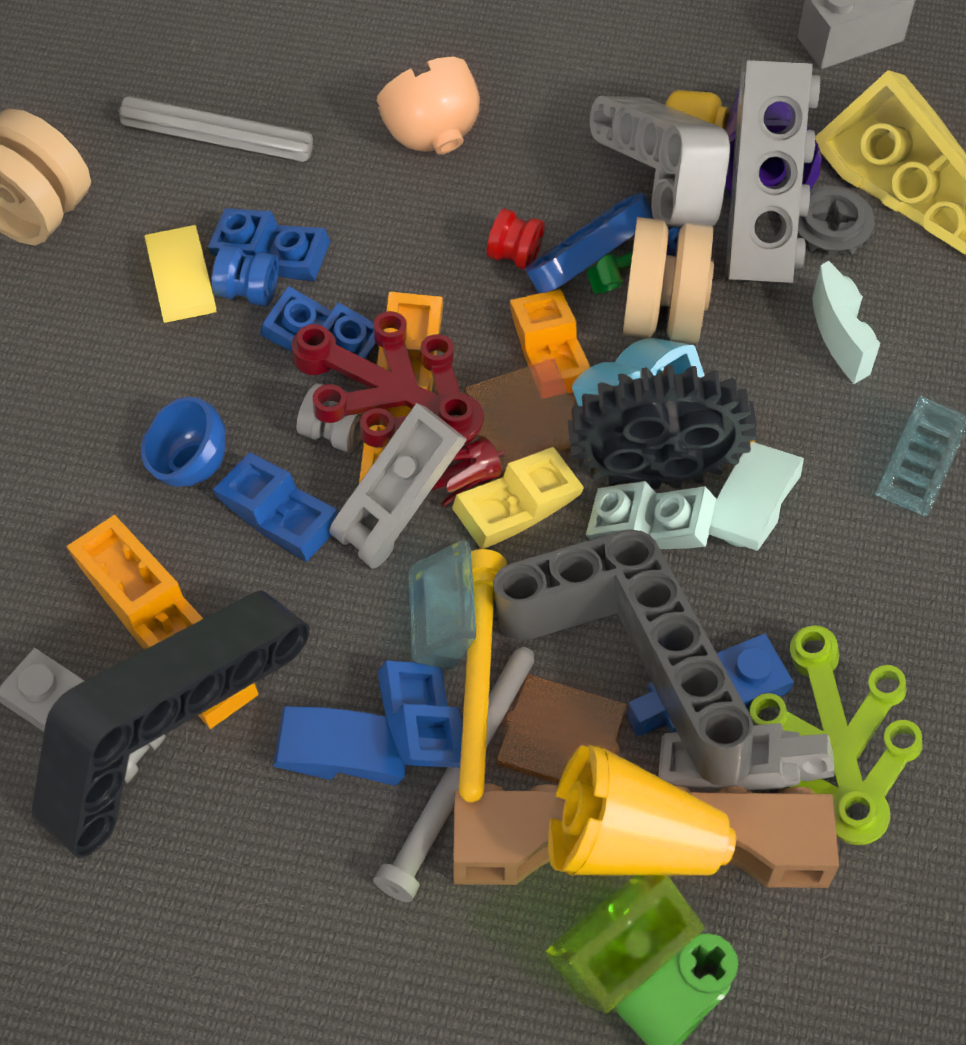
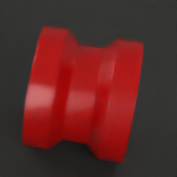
M503 208L498 213L489 235L487 257L495 261H500L504 258L512 260L517 268L525 270L536 259L540 250L545 228L544 221L536 218L525 221L517 218L515 211Z

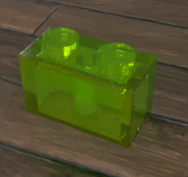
M635 875L544 952L581 1003L607 1014L706 928L668 876Z

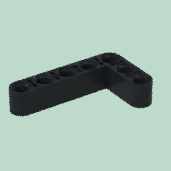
M260 590L65 692L54 703L46 719L32 805V818L77 858H85L93 854L108 840L115 828L130 754L287 665L301 652L306 644L310 632L308 624L266 591Z

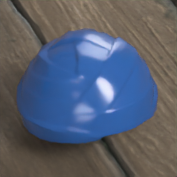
M188 396L174 400L156 414L142 439L141 457L145 468L156 479L168 486L192 487L194 484L207 480L219 469L223 462L226 449L225 423L214 406L200 398Z

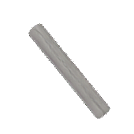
M128 96L123 99L119 110L120 120L124 126L290 160L306 162L309 160L313 149V137L306 131Z

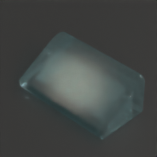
M463 540L417 562L408 572L411 657L416 663L453 670L476 638L471 546H469V542Z

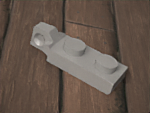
M782 723L754 725L750 772L742 781L736 784L721 786L712 784L700 776L677 732L664 733L661 741L658 777L674 786L688 788L690 793H716L717 790L730 786H741L748 791L785 788V785L791 787L800 784V780L806 782L834 777V752L828 734L800 736L799 732L784 731Z

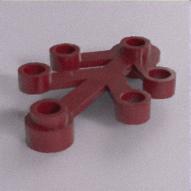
M394 311L383 312L374 320V340L383 348L389 371L336 345V340L332 333L321 325H306L294 336L292 340L293 363L299 371L308 375H320L334 369L370 387V389L345 393L337 385L326 384L317 388L312 397L313 413L318 420L324 423H335L342 420L345 416L364 413L360 420L361 438L368 446L376 448L386 446L408 416L394 418L385 409L405 405L413 409L416 403L427 407L467 439L464 445L471 442L483 427L484 411L481 404L475 398L460 393L452 367L454 344L447 336L441 334L429 335L421 343V364L432 372L437 395L417 385L405 345L407 322L400 313ZM386 328L397 329L395 332H385L383 330ZM441 351L445 354L436 356L430 354V352ZM326 401H334L338 403L337 405L331 407L322 405V403ZM450 415H460V417H453ZM374 425H381L386 427L382 431H373L370 429V427Z

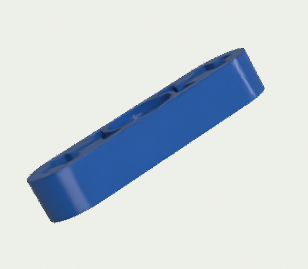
M644 193L633 195L615 204L530 263L525 268V271L538 294L546 293L568 282L635 234L637 217L654 219L652 209Z

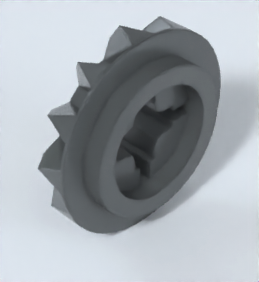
M839 186L816 187L810 190V204L807 217L799 216L797 238H805L811 252L821 248L828 250L831 258L838 251H845L853 255L858 246L868 244L875 225L874 213L867 201L854 191ZM829 211H833V218H835L836 224L839 225L836 231L828 229V223L825 222Z

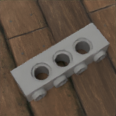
M742 60L724 272L728 279L793 283L794 269H803L805 238H797L799 216L807 217L810 204V185L802 184L804 163H812L815 149V131L807 130L809 108H817L820 94V76L812 75L813 64ZM781 101L790 109L791 120L783 131L772 133L764 124V113L769 105ZM770 157H780L786 165L784 179L775 186H764L759 178L761 164ZM764 212H777L782 222L778 234L770 239L758 238L754 230L756 219Z

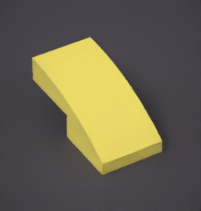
M196 225L144 235L164 323L217 312Z
M551 447L508 463L503 478L457 494L452 509L480 549H485L528 529L552 515L581 495L584 487L556 449Z

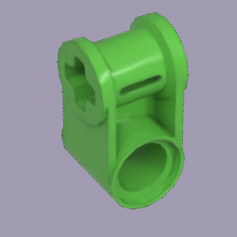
M710 933L696 935L689 939L660 968L649 973L631 989L617 1005L615 1011L647 1045H681L698 1027L703 1018L728 993L738 969L736 952L731 944L721 936ZM711 962L718 969L714 977L708 974L701 980L693 974L696 964L704 967Z

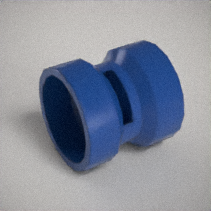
M222 245L213 267L212 292L214 296L230 300L236 296L246 297L250 304L264 307L269 306L278 280L279 261L277 255L266 252L249 255L245 254L241 247Z

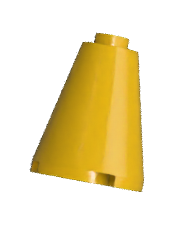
M582 745L576 749L568 761L555 796L566 800L562 820L550 818L548 831V854L551 867L555 870L565 872L568 875H713L720 865L724 866L730 861L735 849L736 833L730 827L729 819L725 812L601 746L589 745L587 747Z

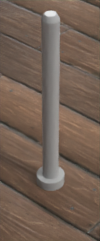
M522 646L513 651L489 694L486 748L534 664V653L527 647ZM448 767L394 863L392 865L382 864L373 881L387 895L403 902H411L420 887L414 877L454 807L455 790H459L460 768Z

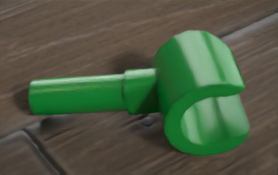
M633 250L614 258V255H606L597 262V265L587 270L594 294H604L622 286L623 280L620 271L631 266Z

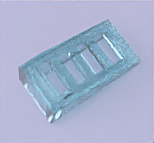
M919 396L875 495L927 517L965 434L966 415ZM918 425L949 438L947 443L944 444L916 432ZM912 442L940 454L939 461L908 449L910 443ZM903 459L934 472L932 478L929 479L901 467ZM895 476L926 489L923 499L892 486Z

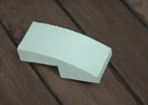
M828 261L820 266L812 297L814 314L818 328L831 355L841 370L855 384L871 374L880 342L876 339L871 327L857 319L863 298L857 286L849 277L843 276Z
M751 442V451L742 454L739 463L735 465L715 502L709 535L723 539L734 546L747 547L758 551L778 523L781 503L801 477L804 458Z
M646 481L598 488L586 536L592 540L619 531L632 529L651 535L660 549L706 547L716 498L706 486L656 493Z

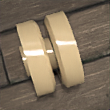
M8 108L0 112V233L20 243L38 245L45 242L61 224L64 213L73 210L88 193L91 178L88 167L79 152L58 130L43 119L24 110Z
M637 217L623 336L651 338L656 332L659 307L662 306L669 307L666 333L670 341L698 345L704 311H708L714 270V261H711L713 226L685 223L679 230L675 256L666 255L669 229L665 221Z

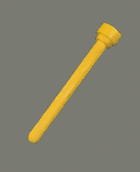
M488 549L468 552L461 560L460 585L470 598L459 794L463 800L471 803L480 800L484 793L493 606L495 599L493 581L496 574L503 567L507 566L506 559L500 553Z

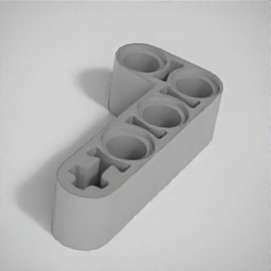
M598 96L590 112V129L593 138L603 145L656 169L651 205L653 218L664 220L667 227L682 228L685 223L714 226L719 219L722 208L730 155V144L726 131L717 125L649 98Z

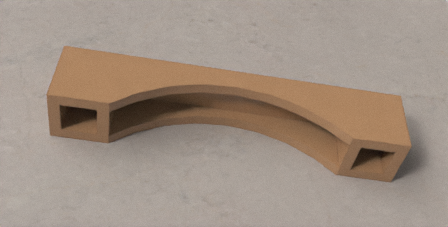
M484 784L483 796L480 800L472 803L463 800L459 790H455L454 884L517 885L539 867L549 863L548 831L550 818L562 820L566 801L565 799L555 797L558 785H538L529 791H504L498 785ZM676 786L727 814L729 825L736 833L735 849L729 863L741 868L765 887L829 888L839 868L833 794H814L813 790L806 787H789L780 790L778 793H752L751 790L748 791L741 786L724 787L717 790L716 793H690L688 788Z

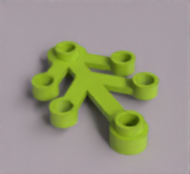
M807 626L800 629L793 636L790 643V653L796 670L810 678L823 731L787 712L782 698L772 693L761 694L752 701L750 705L751 719L753 725L782 723L784 731L799 732L800 736L828 734L834 752V773L838 787L823 779L806 782L800 780V784L791 787H806L813 790L814 794H833L836 836L852 845L870 844L878 840L889 826L890 808L885 796L906 763L914 760L921 753L923 747L922 734L919 727L911 721L897 720L892 722L884 733L886 750L863 781L857 759L891 706L899 704L906 695L905 676L899 668L892 665H882L874 669L868 681L870 692L849 725H847L833 670L839 662V649L836 637L830 630L822 626ZM817 640L824 643L823 649L817 653H808L803 649L804 645L810 641ZM884 679H892L899 684L898 688L890 693L881 692L876 687ZM766 707H774L780 711L777 718L772 721L761 720L758 715ZM904 733L911 735L915 739L913 745L905 749L898 748L892 743L896 735ZM854 804H863L870 809L868 816L862 820H853L846 813L848 808Z

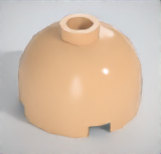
M457 57L437 58L428 61L427 63L431 71L422 73L415 77L411 68L390 81L378 94V109L384 124L393 137L406 148L423 152L435 150L437 154L449 153L462 145L464 142L463 136L473 127L479 113L480 95L465 60Z

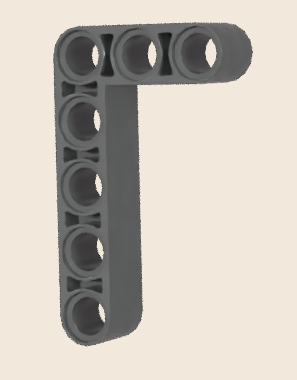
M632 529L619 531L511 563L503 567L496 574L493 584L498 626L502 633L511 639H534L618 614L700 776L712 784L726 786L736 784L748 775L752 763L753 723L751 716L659 546L651 535Z

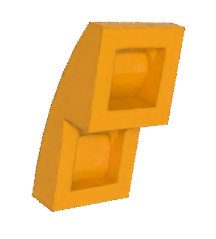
M561 289L510 300V310L519 341L541 400L573 393V383L583 372L590 368V364L577 340L576 320Z

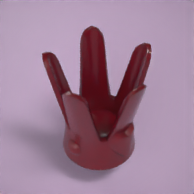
M485 436L462 446L452 460L462 461L447 468L432 488V490L445 487L448 492H453L442 501V508L455 500L457 494L469 490L477 483L499 478L501 475L499 457L505 455L506 451H496L492 442Z

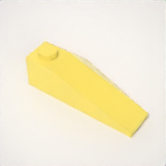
M887 70L815 136L820 152L842 179L855 187L863 189L882 201L881 203L905 215L924 227L926 231L966 255V153L907 77L903 74Z

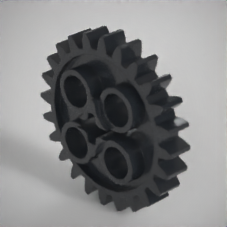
M667 365L661 375H653L647 367L641 369L640 378L634 380L623 373L618 374L619 385L612 386L601 382L597 384L598 395L583 394L582 406L573 407L571 409L572 420H568L569 445L572 459H578L580 470L591 469L593 479L608 475L609 485L611 486L619 484L624 480H628L629 483L646 481V483H650L652 489H659L662 482L669 481L675 488H681L682 479L686 478L701 483L703 482L702 473L707 471L712 474L721 475L723 474L722 463L737 465L739 463L738 453H749L751 451L750 441L757 438L754 403L749 401L748 390L746 388L737 390L734 378L720 382L719 373L716 370L707 373L703 377H698L696 366L689 367L683 374H675L673 366Z

